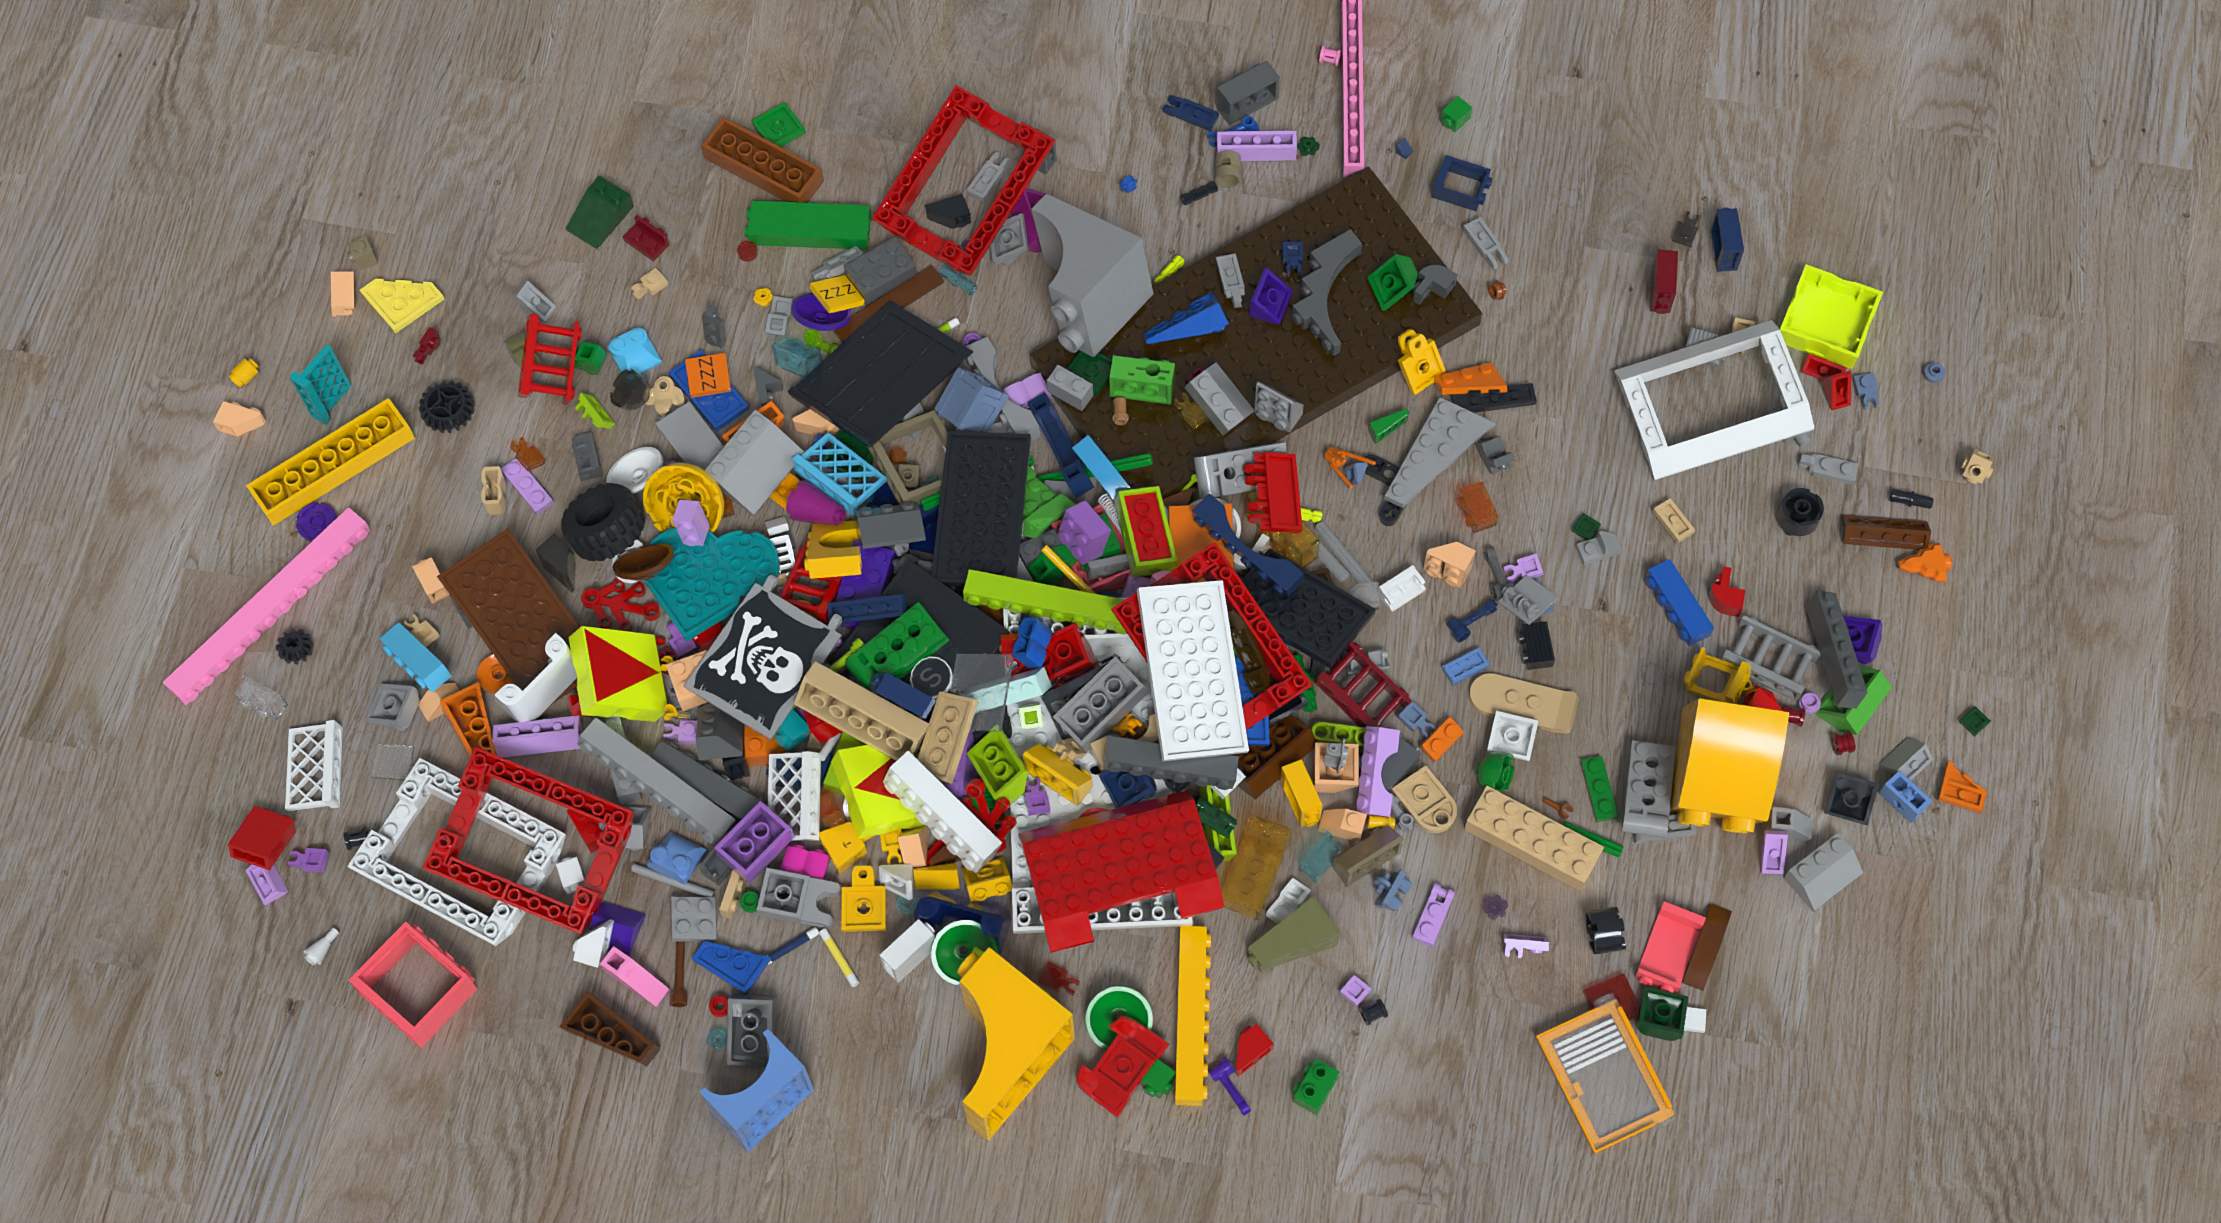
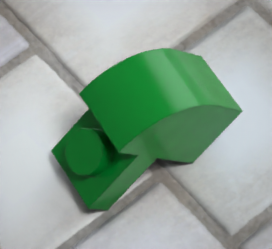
M582 341L580 347H576L574 368L584 370L589 375H598L607 354L600 345Z

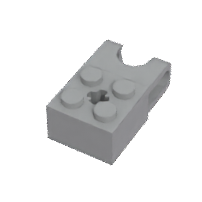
M766 868L757 906L758 916L830 929L833 927V918L830 914L819 911L817 904L824 897H837L840 894L841 886L832 881ZM784 893H787L788 898L781 899L779 897L783 896Z

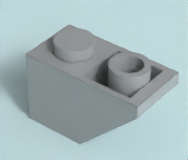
M1772 807L1767 821V830L1787 831L1789 839L1811 841L1812 819L1795 809Z

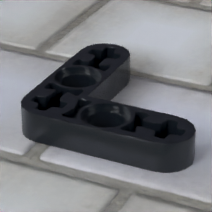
M1376 455L1365 456V458L1376 462L1371 468L1367 466L1365 474L1390 486L1400 467ZM1387 470H1392L1395 473V476L1393 478H1387L1385 477L1384 472ZM1386 500L1380 511V522L1385 526L1395 525L1405 507H1399ZM1392 507L1394 509L1392 517L1386 519L1385 516L1389 514Z

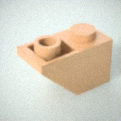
M223 401L213 423L219 432L238 437L265 425L266 420L261 411L256 408L250 407L248 409L236 402L228 403Z
M432 557L423 559L413 566L432 604L449 596V593L437 578L440 572Z

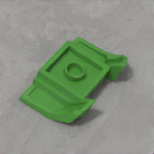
M1030 466L1028 467L1023 536L1037 538L1054 521L1062 517L1067 509L1076 504L1064 494H1055L1036 478L1035 470Z

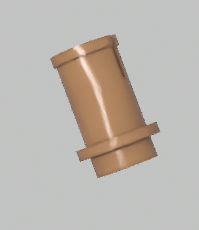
M1122 397L1115 398L1113 400L1114 415L1112 419L1115 421V424L1124 425L1129 419V415L1126 413V399Z

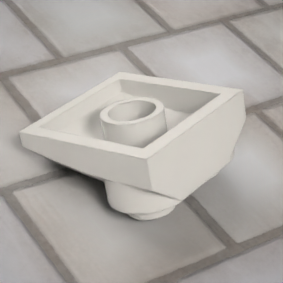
M1496 711L1487 752H1505L1512 754L1516 759L1530 761L1538 720Z

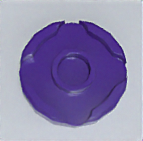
M311 503L303 507L298 513L296 528L302 538L312 542L338 516L328 504Z

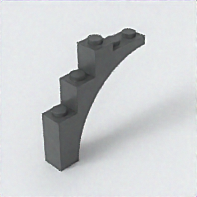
M1351 229L1310 253L1309 265L1314 272L1302 278L1300 290L1305 299L1293 305L1291 315L1294 323L1300 325L1303 330L1310 327L1313 335L1320 338L1323 348L1326 351H1330L1333 356L1340 353L1341 341L1331 326L1327 310V298L1330 288L1341 270L1361 254L1362 243Z

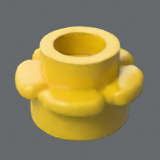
M768 288L757 289L754 292L753 300L757 305L761 307L770 305L773 294Z

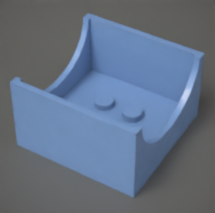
M769 1029L763 1032L769 1043V1061L763 1074L753 1085L731 1095H718L710 1092L705 1087L699 1091L711 1115L747 1152L814 1091L805 1066Z

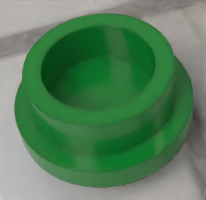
M755 891L745 892L740 898L741 908L748 913L756 912L760 895Z

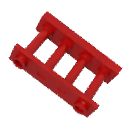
M530 314L527 317L518 397L527 398L533 392L563 396L562 404L566 405L574 398L575 388H572L574 358L577 340L581 338L582 329L579 328V322L577 321L571 325V329L541 324V321H538L539 315ZM545 332L569 336V348L539 344V341H536L537 333ZM543 352L567 356V367L561 368L537 364L536 361H533L534 353ZM541 372L565 376L564 388L535 384L534 381H531L532 373Z
M806 540L803 547H800L797 552V560L781 594L777 596L802 611L814 613L818 621L827 625L829 622L827 603L836 601L843 576L813 578L829 582V587L824 590L798 584L801 576L810 578L809 571L805 570L808 541ZM796 591L820 597L822 602L821 604L813 605L792 600L791 596Z

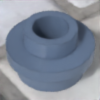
M1930 363L1924 370L1926 379L1932 383L1941 381L1946 373L1944 367L1939 363Z

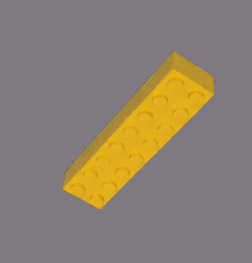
M388 398L250 482L246 487L272 526L409 443L415 437L409 425Z

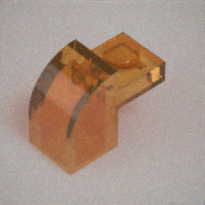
M827 791L820 795L819 820L824 829L827 830L847 823L832 793Z

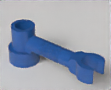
M1246 116L1242 124L1222 132L1259 131V126L1252 116ZM1209 132L1207 134L1208 139L1216 138L1209 142L1211 147L1217 146V132Z

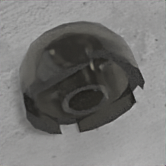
M626 369L617 376L613 383V386L616 387L614 393H610V399L614 406L629 411L636 410L649 399V382L640 372L634 369L630 371Z

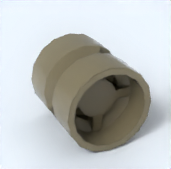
M1231 150L1217 153L1215 183L1225 188L1239 185L1240 154Z

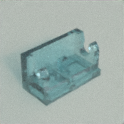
M1326 831L1300 861L1299 871L1316 884L1332 865L1334 856L1342 851L1341 842L1338 841L1336 843L1332 839V834Z

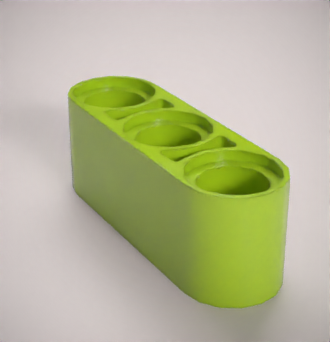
M1318 722L1312 727L1317 743L1342 744V740H1339L1337 736L1344 735L1347 737L1345 744H1359V753H1363L1364 744L1359 742V739L1364 738L1366 728L1327 722ZM1323 732L1326 736L1320 738L1316 736V733Z

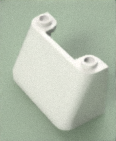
M556 633L547 641L545 646L546 654L550 657L548 660L549 665L523 691L514 684H507L494 695V701L516 722L535 721L577 678L571 650Z

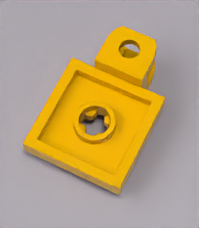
M1412 329L1407 330L1398 337L1400 349L1405 354L1398 359V363L1412 394L1416 395L1434 383V376L1447 373L1434 340L1430 338L1426 340L1424 335L1416 334ZM1408 336H1410V340H1408L1407 343H1406V342H1405L1406 338H1407ZM1422 363H1425V365L1423 366V370L1421 371L1419 369L1420 365Z
M855 866L852 871V887H842V932L886 931V886H876V878L871 866ZM862 904H866L867 908H870L866 914L858 911V908H862Z

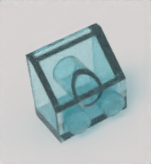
M785 337L772 345L776 366L802 378H805L823 361L822 354L818 349L814 347L809 348L796 339L791 340Z

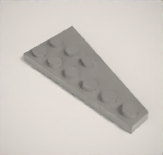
M1440 397L1385 494L1384 499L1404 508L1429 483L1431 484L1442 471L1448 469L1467 452L1468 448L1475 442L1477 443L1486 432L1492 430L1495 427V423Z

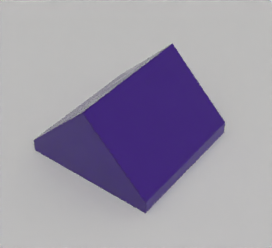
M1264 268L1251 299L1250 316L1278 325L1282 320L1293 290L1268 268Z
M604 902L592 915L590 930L610 919L614 920L608 949L611 950L614 946L630 956L645 919V914Z

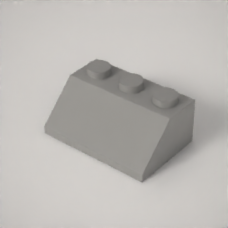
M1217 363L1204 370L1184 387L1223 436L1255 411Z
M1837 833L1792 867L1784 879L1814 912L1861 876L1863 871L1853 848Z

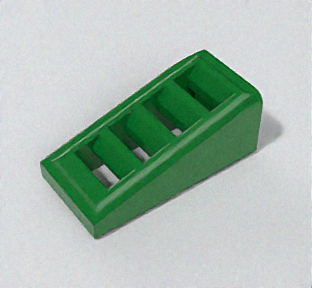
M1408 408L1370 422L1369 434L1375 444L1408 421Z

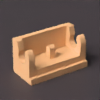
M331 272L332 317L353 314L351 309H354V272Z

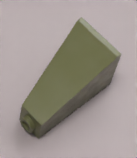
M1313 896L1248 947L1247 959L1253 967L1257 966L1260 971L1336 946L1340 930Z

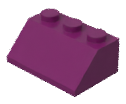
M1026 188L1010 214L1012 217L1021 213L1024 215L1029 247L1027 251L1039 253L1042 252L1031 209L1046 193Z

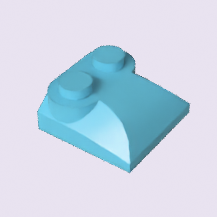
M634 328L614 338L607 346L609 353L626 381L662 363L646 331L642 328Z

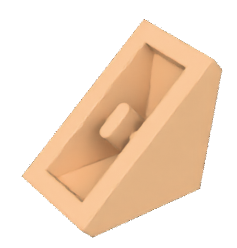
M456 683L442 684L434 692L428 689L420 700L418 706L428 722L444 714L440 700L460 691Z
M928 827L906 829L898 836L903 863L913 864V868L926 866Z

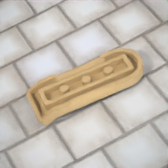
M1493 673L1483 674L1476 678L1469 692L1472 706L1483 715L1495 717L1496 711L1534 719L1538 720L1537 727L1540 729L1564 734L1572 731L1579 701L1577 693L1573 691H1562Z

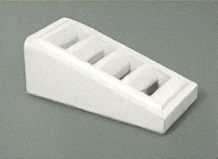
M789 535L769 539L774 545L787 544L785 547L776 548L777 553L789 552V555L779 557L780 562L791 560V563L780 565V570L793 568L795 558ZM791 572L786 573L787 579Z

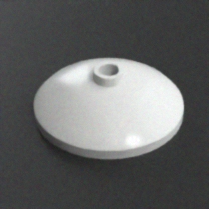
M641 447L632 450L617 460L611 467L606 483L623 485L632 494L640 492L644 489L650 476L663 466V457L653 447Z

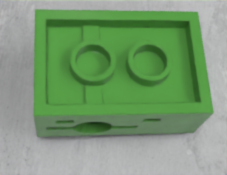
M1113 355L1109 377L1110 397H1122L1163 404L1172 403L1175 384V363L1166 360L1153 361L1148 358L1137 359Z

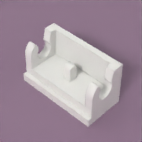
M1412 565L1379 586L1378 596L1392 613L1426 590L1423 585L1425 581L1415 566Z

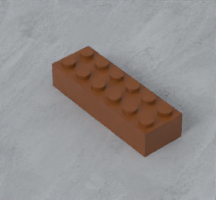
M724 117L701 145L704 159L785 202L808 203L824 182L822 169Z

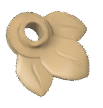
M667 376L659 377L655 381L654 387L649 389L645 395V405H654L656 411L661 416L668 413L672 404L680 406L685 403L683 391L675 387L674 381ZM663 383H667L665 389H661Z

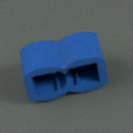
M1036 617L1024 618L1019 626V638L1013 648V657L1028 669L1041 668L1046 658V647L1051 639V629Z

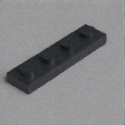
M1533 383L1507 386V392L1492 389L1488 393H1481L1480 390L1469 391L1467 394H1452L1451 397L1454 404L1473 413L1536 405L1537 402Z

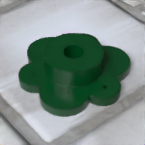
M1301 137L1300 143L1297 144V149L1300 150L1302 156L1315 155L1316 151L1320 148V144L1315 142L1314 137Z

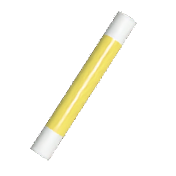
M826 928L819 932L820 936L851 987L857 986L859 984L858 979Z

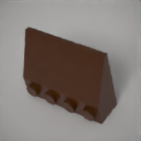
M1292 715L1269 726L1270 744L1268 746L1248 745L1249 751L1247 753L1229 754L1239 757L1238 769L1246 776L1238 786L1255 800L1281 778V768L1283 766L1303 759L1314 749L1315 743H1317L1311 728Z

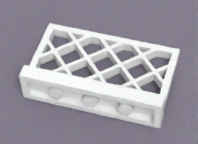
M335 720L326 721V724L289 729L285 810L294 811L329 806L330 808L340 807L343 727ZM319 731H325V737L319 743L313 739ZM305 734L307 737L298 746L295 743V735ZM312 740L316 746L307 754L302 749ZM322 749L324 757L317 763L312 758ZM302 752L306 757L297 766L294 763V758ZM311 760L315 766L306 774L301 769ZM321 769L323 777L316 783L311 778ZM301 772L305 777L296 786L293 783V778ZM310 780L315 786L305 794L301 791V788ZM320 789L322 791V800H311L310 798ZM300 792L304 798L298 804H292L293 797Z
M806 751L802 753L769 754L768 808L777 815L775 805L780 801L785 808L777 816L782 819L789 812L793 817V820L788 824L791 828L798 822L800 825V835L794 834L795 837L791 841L819 840L821 753ZM797 758H802V767L797 771L792 764ZM776 759H782L786 764L780 772L776 769ZM790 768L795 775L787 782L783 775ZM797 779L801 781V789L798 793L792 787ZM779 780L785 785L780 793L775 790V784ZM789 790L794 797L787 804L782 797ZM797 800L801 804V810L798 814L791 809Z

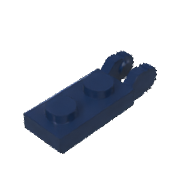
M1173 95L1168 97V102L1175 107L1165 104L1162 108L1165 114L1172 117L1175 116L1210 132L1219 118L1217 111Z

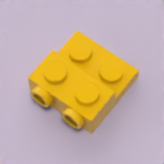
M1003 857L990 860L976 874L966 867L961 868L971 902L983 901L987 897L995 895L1002 896L1012 891L1010 875Z

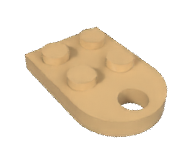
M1427 765L1391 789L1393 795L1400 799L1401 805L1408 814L1413 816L1416 824L1424 831L1442 833L1454 824L1457 816L1456 803ZM1443 815L1447 818L1448 822L1446 824H1439L1436 821V817Z

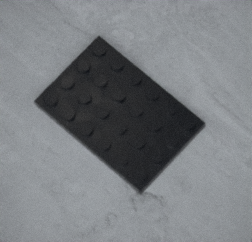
M1270 548L1263 554V556L1270 558L1287 559ZM1291 560L1289 561L1304 573L1305 579L1288 597L1283 593L1279 595L1272 588L1273 584L1268 580L1265 582L1256 575L1257 571L1252 567L1241 581L1283 642L1330 669L1348 648L1349 642L1354 641L1375 615V608Z

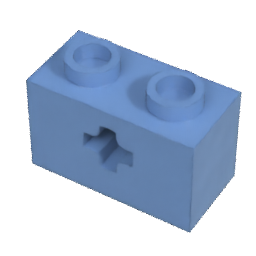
M1900 770L1885 783L1879 793L1911 823L1932 802Z

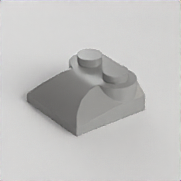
M1022 213L1007 219L992 242V259L996 265L1001 263L1010 265L1018 255L1029 249L1024 215Z
M380 683L365 722L393 727L397 731L407 729L412 722L420 701L418 690L413 686Z

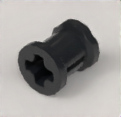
M362 827V830L350 833L345 831L343 833L347 850H352V847L363 844L369 835L366 827Z
M1377 999L1376 1003L1365 1008H1359L1360 1014L1367 1026L1381 1017H1388V1012L1381 999Z

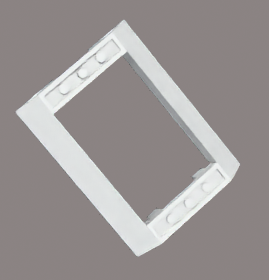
M1772 320L1614 370L1627 408L1630 407L1640 433L1641 445L1654 480L1814 430L1809 402L1781 331ZM1760 342L1765 363H1769L1780 390V401L1784 410L1668 447L1644 382L1757 347Z
M419 758L396 792L400 800L378 833L371 830L347 867L482 940L497 946L512 935L526 913L525 911L498 900L493 908L494 912L489 918L387 863L431 794L455 806L462 791L458 787L461 779ZM486 793L476 818L534 848L533 851L530 850L524 860L527 867L517 883L539 892L559 861L566 834Z

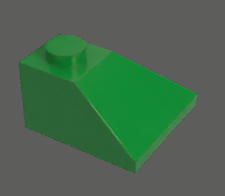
M1395 254L1367 277L1382 311L1387 310L1414 288L1418 272L1410 257Z

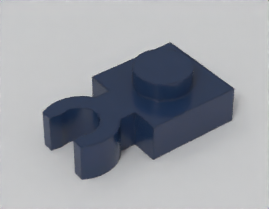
M1283 242V264H1287L1286 274L1290 276V270L1296 269L1298 276H1300L1302 270L1300 263L1304 261L1303 242Z

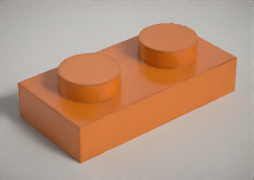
M1449 716L1419 747L1435 762L1464 731Z

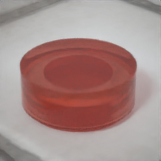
M744 241L737 248L738 256L742 261H753L758 255L757 246L751 241Z

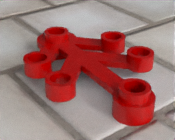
M615 579L611 584L600 590L594 588L586 589L581 596L582 604L586 608L594 610L599 619V626L602 629H610L612 621L609 616H605L601 605L610 608L619 624V631L627 632L632 631V626L629 621H626L621 610L643 615L647 621L657 620L660 616V610L655 603H647L644 606L625 602L633 597H643L645 595V588L642 584L637 583L631 589L623 592L626 586L619 579ZM618 583L622 584L620 588H616L615 586ZM638 588L642 589V591L639 593L635 592V590ZM614 591L621 593L613 598L605 597ZM591 597L596 598L594 601H589ZM652 611L655 612L653 616L648 615ZM603 621H609L607 625H602ZM623 626H629L628 629L622 630Z
M978 778L972 779L965 790L970 797L976 799L980 812L972 807L973 802L968 797H963L960 802L1002 842L996 853L1002 852L1006 848L1004 837L1009 830L1015 827L1017 821L1013 816L1007 815L1003 819L1002 827L998 832L994 824L1001 814L1010 807V801L1005 797H1000L995 803V809L990 814L983 794L985 783Z

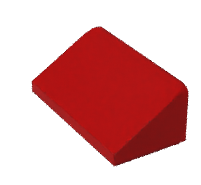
M1808 353L1801 373L1824 380L1829 376L1846 372L1847 367Z

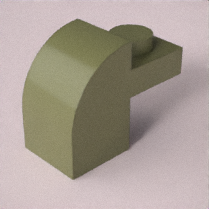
M523 332L504 341L506 349L520 369L525 339ZM534 353L533 361H536L537 364H541V361L538 358L537 354Z

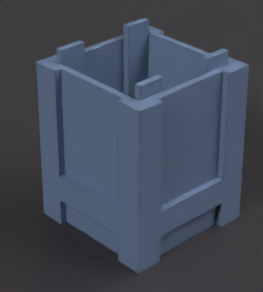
M958 367L934 410L938 412L939 417L943 419L945 417L957 427L956 431L988 432L1009 395L991 383L986 377Z

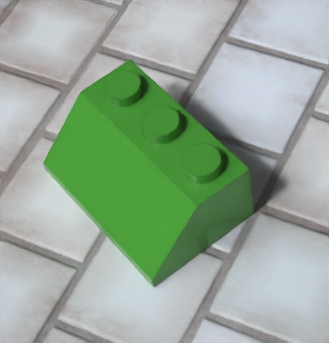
M1860 667L1868 693L1856 709L1837 707L1832 690L1830 689L1821 701L1820 709L1815 715L1841 732L1850 731L1852 734L1858 735L1892 688L1881 670Z

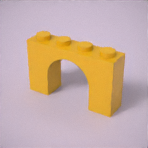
M844 521L838 526L813 524L812 532H808L809 541H807L805 570L809 571L810 579L861 575L862 560L860 546L852 547L853 540L859 541L856 534L855 521Z

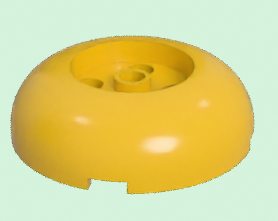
M679 462L665 465L650 476L644 487L643 503L646 513H649L655 522L653 525L660 532L663 533L671 529L670 520L672 526L675 527L672 520L679 500L699 501L710 525L708 530L713 533L717 529L724 514V498L718 483L708 472L696 465Z

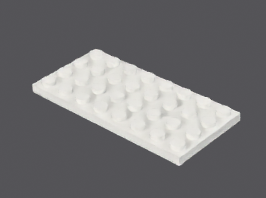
M1223 580L1138 588L1137 596L1162 761L1247 753L1249 747Z

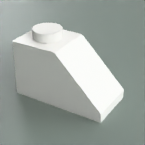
M610 919L586 932L579 939H576L573 945V952H575L573 960L593 967H600V963L608 953L614 920Z

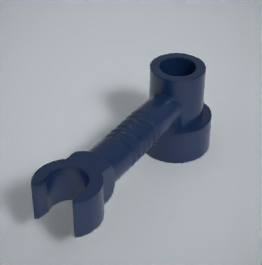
M1491 599L1464 619L1459 621L1457 617L1449 620L1447 626L1452 631L1454 639L1458 643L1466 640L1471 634L1467 626L1483 616L1496 612L1498 604Z

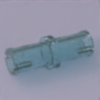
M946 264L940 268L939 275L950 281L951 285L955 288L959 287L970 296L977 290V285L966 279L963 273H957Z

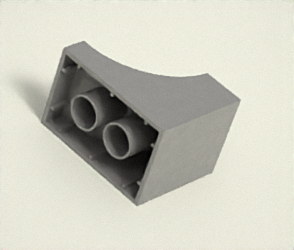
M1046 194L1031 210L1045 265L1058 271L1054 280L1048 286L1053 303L1051 312L1057 319L1060 331L1058 340L1065 349L1072 353L1080 350L1095 357L1154 294L1142 238Z

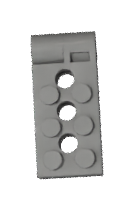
M1275 442L1193 457L1200 499H1204L1208 493L1213 497H1218L1220 495L1224 496L1256 490V486L1245 484L1244 479L1248 476H1261V474H1245L1243 467L1247 464H1260L1254 463V453H1287L1286 443ZM1227 468V470H1228V475H1227V477L1225 478V476H1224V470Z
M1632 740L1628 759L1622 832L1666 838L1676 746Z

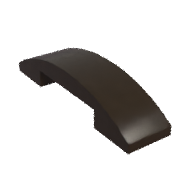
M1228 611L1232 643L1246 670L1243 677L1251 694L1270 688L1271 684L1267 665L1253 633L1236 611Z

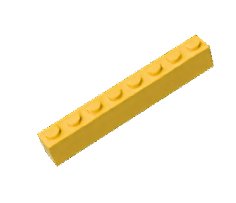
M1180 926L1175 1105L1202 1106L1203 1099H1207V1085H1203V1077H1208V1063H1204V1055H1208V1042L1204 1041V1033H1209V1020H1205V1012H1209L1210 998H1205V990H1210V977H1206V969H1210L1211 955H1206V947H1211V934H1207V927Z

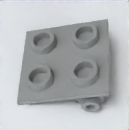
M1526 575L1513 588L1504 587L1502 590L1503 597L1498 603L1530 625L1558 597Z

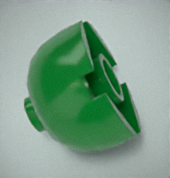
M1491 752L1481 762L1477 763L1476 774H1478V781L1482 788L1485 789L1486 786H1489L1504 794L1502 792L1503 789H1509L1515 767L1511 766V760L1515 761L1512 754Z

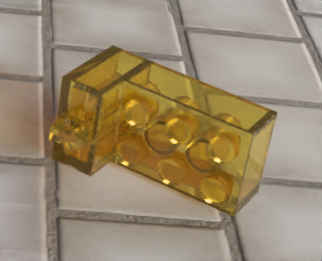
M1250 815L1243 832V839L1221 890L1226 909L1258 921L1260 920L1290 846L1292 829L1256 815Z

